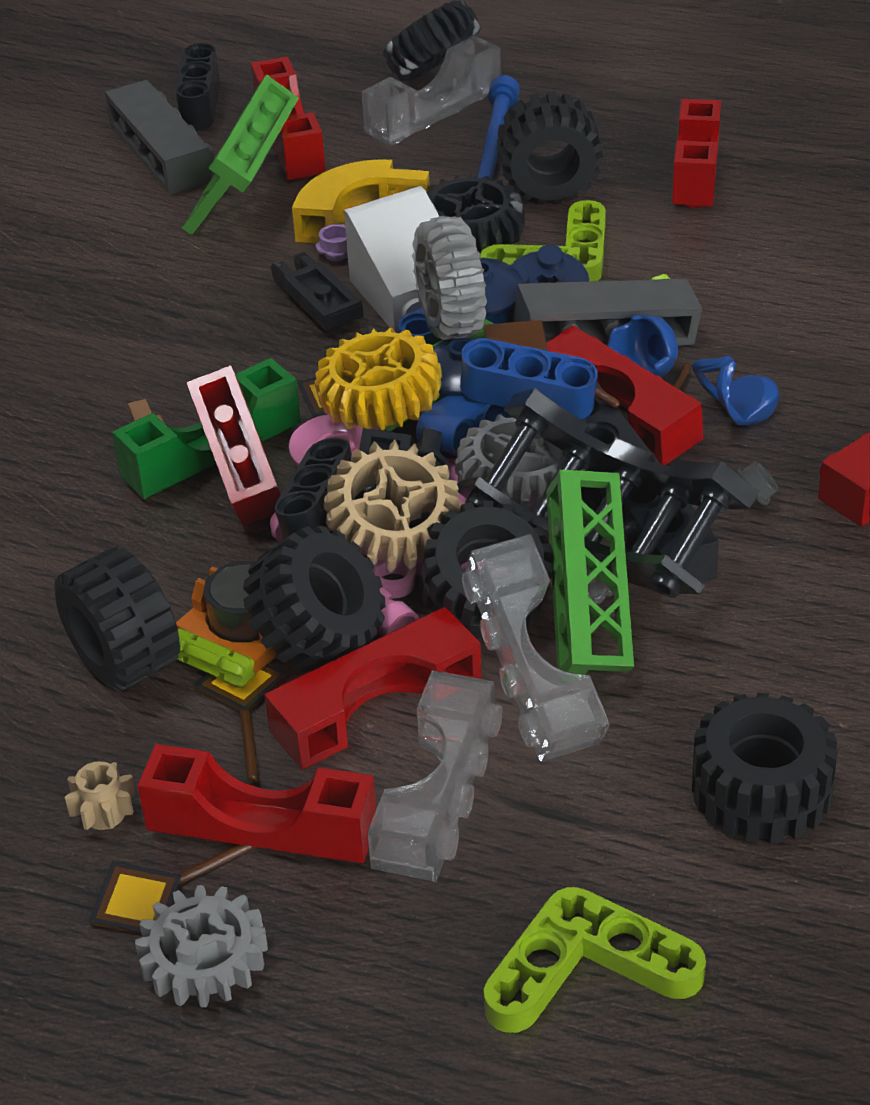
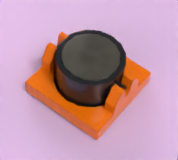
M238 561L224 565L219 569L211 567L206 581L201 578L196 580L191 598L193 608L176 622L177 629H185L197 636L204 637L232 649L234 652H239L252 658L254 661L253 670L257 673L275 658L276 651L272 647L266 649L260 642L263 637L258 630L253 631L248 621L252 618L251 612L245 610L243 599L249 596L243 590L244 580L250 576L248 569L255 561Z

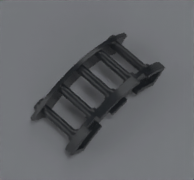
M536 388L514 394L504 411L516 419L515 425L517 429L485 480L481 477H475L457 483L458 493L467 499L465 503L472 502L475 508L481 507L482 501H493V507L503 509L504 503L514 506V514L521 516L525 512L533 518L531 525L533 528L542 527L547 534L544 544H550L546 491L560 469L581 471V469H588L591 466L601 472L619 473L622 506L630 493L637 492L639 488L661 496L660 502L630 552L625 551L628 583L656 590L671 598H675L678 593L700 594L705 585L686 571L690 561L717 515L725 513L727 509L750 508L759 491L722 461L694 462L677 459L673 467L654 463L656 457L653 452L633 446L615 438L610 446L586 433L589 427L588 423L560 407ZM542 437L563 450L562 454L565 459L533 511H530L507 497L501 491L533 439ZM606 495L595 512L597 515L607 507ZM687 504L699 506L670 556L652 555L679 508L684 509ZM608 515L603 519V521H605L607 524ZM593 529L584 538L585 548L602 563L611 554L610 547L600 544L603 537ZM610 563L606 568L612 573V566Z

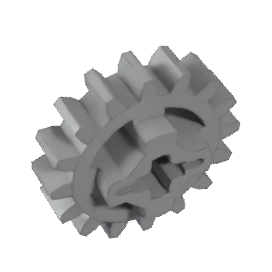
M198 885L194 897L187 899L179 890L173 892L174 905L167 907L157 902L153 905L156 920H141L139 925L142 938L135 940V946L142 977L145 982L153 981L155 994L159 997L173 990L176 1005L182 1006L188 997L192 995L197 996L200 1007H207L210 995L218 993L227 1002L232 999L230 990L232 985L236 983L240 987L248 989L252 985L250 970L263 971L265 966L263 952L268 950L266 931L262 924L261 912L259 909L249 910L248 898L245 895L229 901L227 887L221 886L214 896H206L204 886ZM163 953L169 955L170 961L167 960V958L163 955Z

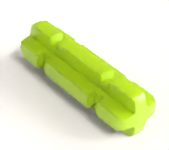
M178 629L180 653L177 660L219 679H223L237 687H244L248 680H253L256 671L253 670L254 661L252 658L239 652H234L232 649L204 637L197 636L185 629Z

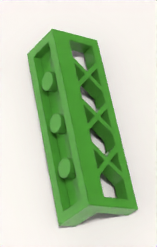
M560 469L546 491L549 542L553 551L551 563L554 564L552 590L558 682L579 683L588 670L630 672L634 667L619 473ZM581 487L606 488L607 507L597 515L582 501ZM607 515H608V524H607L605 521H603V519H604ZM583 519L589 523L585 528L583 526ZM593 529L610 543L611 554L602 563L585 548L584 538ZM610 563L612 566V573L606 568ZM586 566L592 571L588 576ZM596 577H599L614 593V603L605 612L588 596V585ZM614 611L616 622L610 617ZM590 615L596 620L591 626ZM600 625L617 640L618 656L592 655L591 634Z

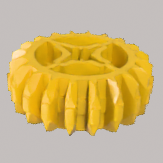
M393 327L389 328L386 332H377L374 328L371 333L365 335L356 332L355 338L351 340L340 339L339 348H329L326 350V357L318 361V371L315 373V387L324 413L331 416L333 423H344L347 430L360 426L362 430L363 428L380 427L384 431L387 426L394 424L402 428L403 421L407 419L419 420L420 411L432 410V401L440 398L439 390L442 386L441 365L438 363V357L436 352H434L433 345L426 344L423 336L413 337L410 330L396 333Z

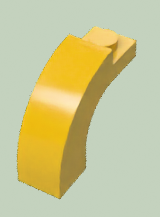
M367 160L341 165L316 176L301 189L292 206L295 242L316 244L319 242V231L323 227L332 224L345 225V209L422 186L427 192V187L430 186L429 171L393 169V160Z

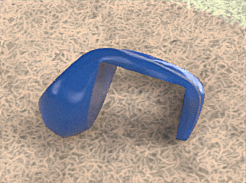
M730 356L715 359H699L692 364V370L702 387L713 398L721 402L736 425L758 423L768 419L774 413L780 394L776 383L769 377L747 375L731 381L736 363ZM720 371L716 381L717 388L712 385L703 373Z

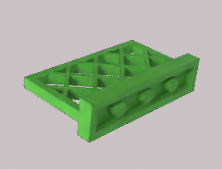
M267 74L258 85L208 168L214 172V175L182 227L190 235H193L230 185L242 193L245 191L299 99Z

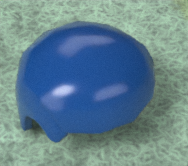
M647 314L632 316L630 322L612 330L608 342V347L621 355L629 357L634 363L661 378L674 367V362L678 357L679 347L675 332L663 318Z

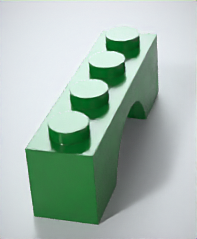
M272 358L235 374L262 442L301 423L297 380ZM151 413L112 431L119 474L143 499L159 493L216 464L201 421L188 427L175 428L165 425L155 414Z

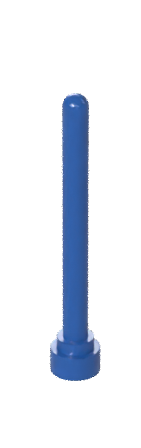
M498 76L490 84L488 99L493 109L477 178L488 176L489 180L493 181L499 154L497 140L499 139L498 128L500 124H504L503 117L508 109L514 107V104L517 103L520 92L518 82L510 76Z

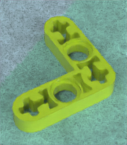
M582 200L570 206L566 245L558 247L562 249L563 253L573 256L578 261H588L587 264L582 265L587 270L589 281H599L603 272L606 210L599 202ZM492 245L482 250L480 258L496 259L512 265L520 257L538 251L545 245Z
M566 887L558 890L548 899L487 980L484 987L485 1017L495 1029L506 1033H518L528 1029L541 1015L582 956L663 996L672 999H686L694 996L703 986L706 967L705 953L700 945L693 940L582 888ZM576 913L583 915V918L576 916L570 922L563 920V916L572 918ZM592 930L598 934L596 936L592 935ZM627 933L638 938L641 945L631 951H621L612 947L609 940L615 935ZM544 949L554 952L559 957V960L554 965L543 968L533 966L526 959L532 952ZM652 949H657L658 954L652 952ZM679 963L688 965V969L681 967L676 973L668 971V967L675 968ZM520 980L525 983L522 987V1003L513 1001L508 1007L501 1005V999L510 1001L520 990Z

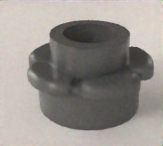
M753 461L746 468L742 466L737 468V474L759 491L752 505L757 501L764 506L768 505L771 501L770 497L779 491L778 485L769 472L757 461Z

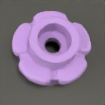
M332 224L323 227L319 231V242L316 243V250L319 254H325V257L331 261H341L348 257L345 225Z

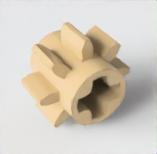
M102 761L88 763L77 772L76 776H69L67 779L70 793L65 796L68 814L70 817L81 815L84 829H112L123 820L125 815H132L134 813L131 798L136 795L132 775L120 777L117 763L113 762L110 764Z

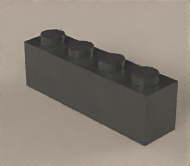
M146 79L105 92L111 127L169 195L210 182L212 172L208 168L214 160L211 146L208 142H203L199 138L195 128L191 124L188 125L182 119L177 108L171 107L162 91L158 92Z
M687 278L526 283L517 285L512 322L542 320L546 342L570 327L575 326L608 346L609 337L614 328L627 324L634 315L642 316L647 314L663 318L675 332L678 345H694L702 307Z

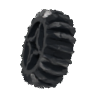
M453 0L439 8H435L426 15L424 14L420 19L403 29L401 33L394 36L392 41L385 47L383 55L387 60L386 63L393 74H396L400 81L413 80L451 59L454 55L461 52L463 48L470 45V42L476 39L481 27L477 21L476 14L471 7L469 8L465 0Z
M471 174L468 178L455 176L454 180L451 181L442 179L439 182V186L430 185L427 187L426 193L439 217H461L470 227L471 235L476 239L478 252L481 253L486 247L492 245H513V243L520 241V234L523 232V225L525 224V211H523L521 195L515 193L513 186L504 185L503 181L499 179L490 181L488 176L473 178Z

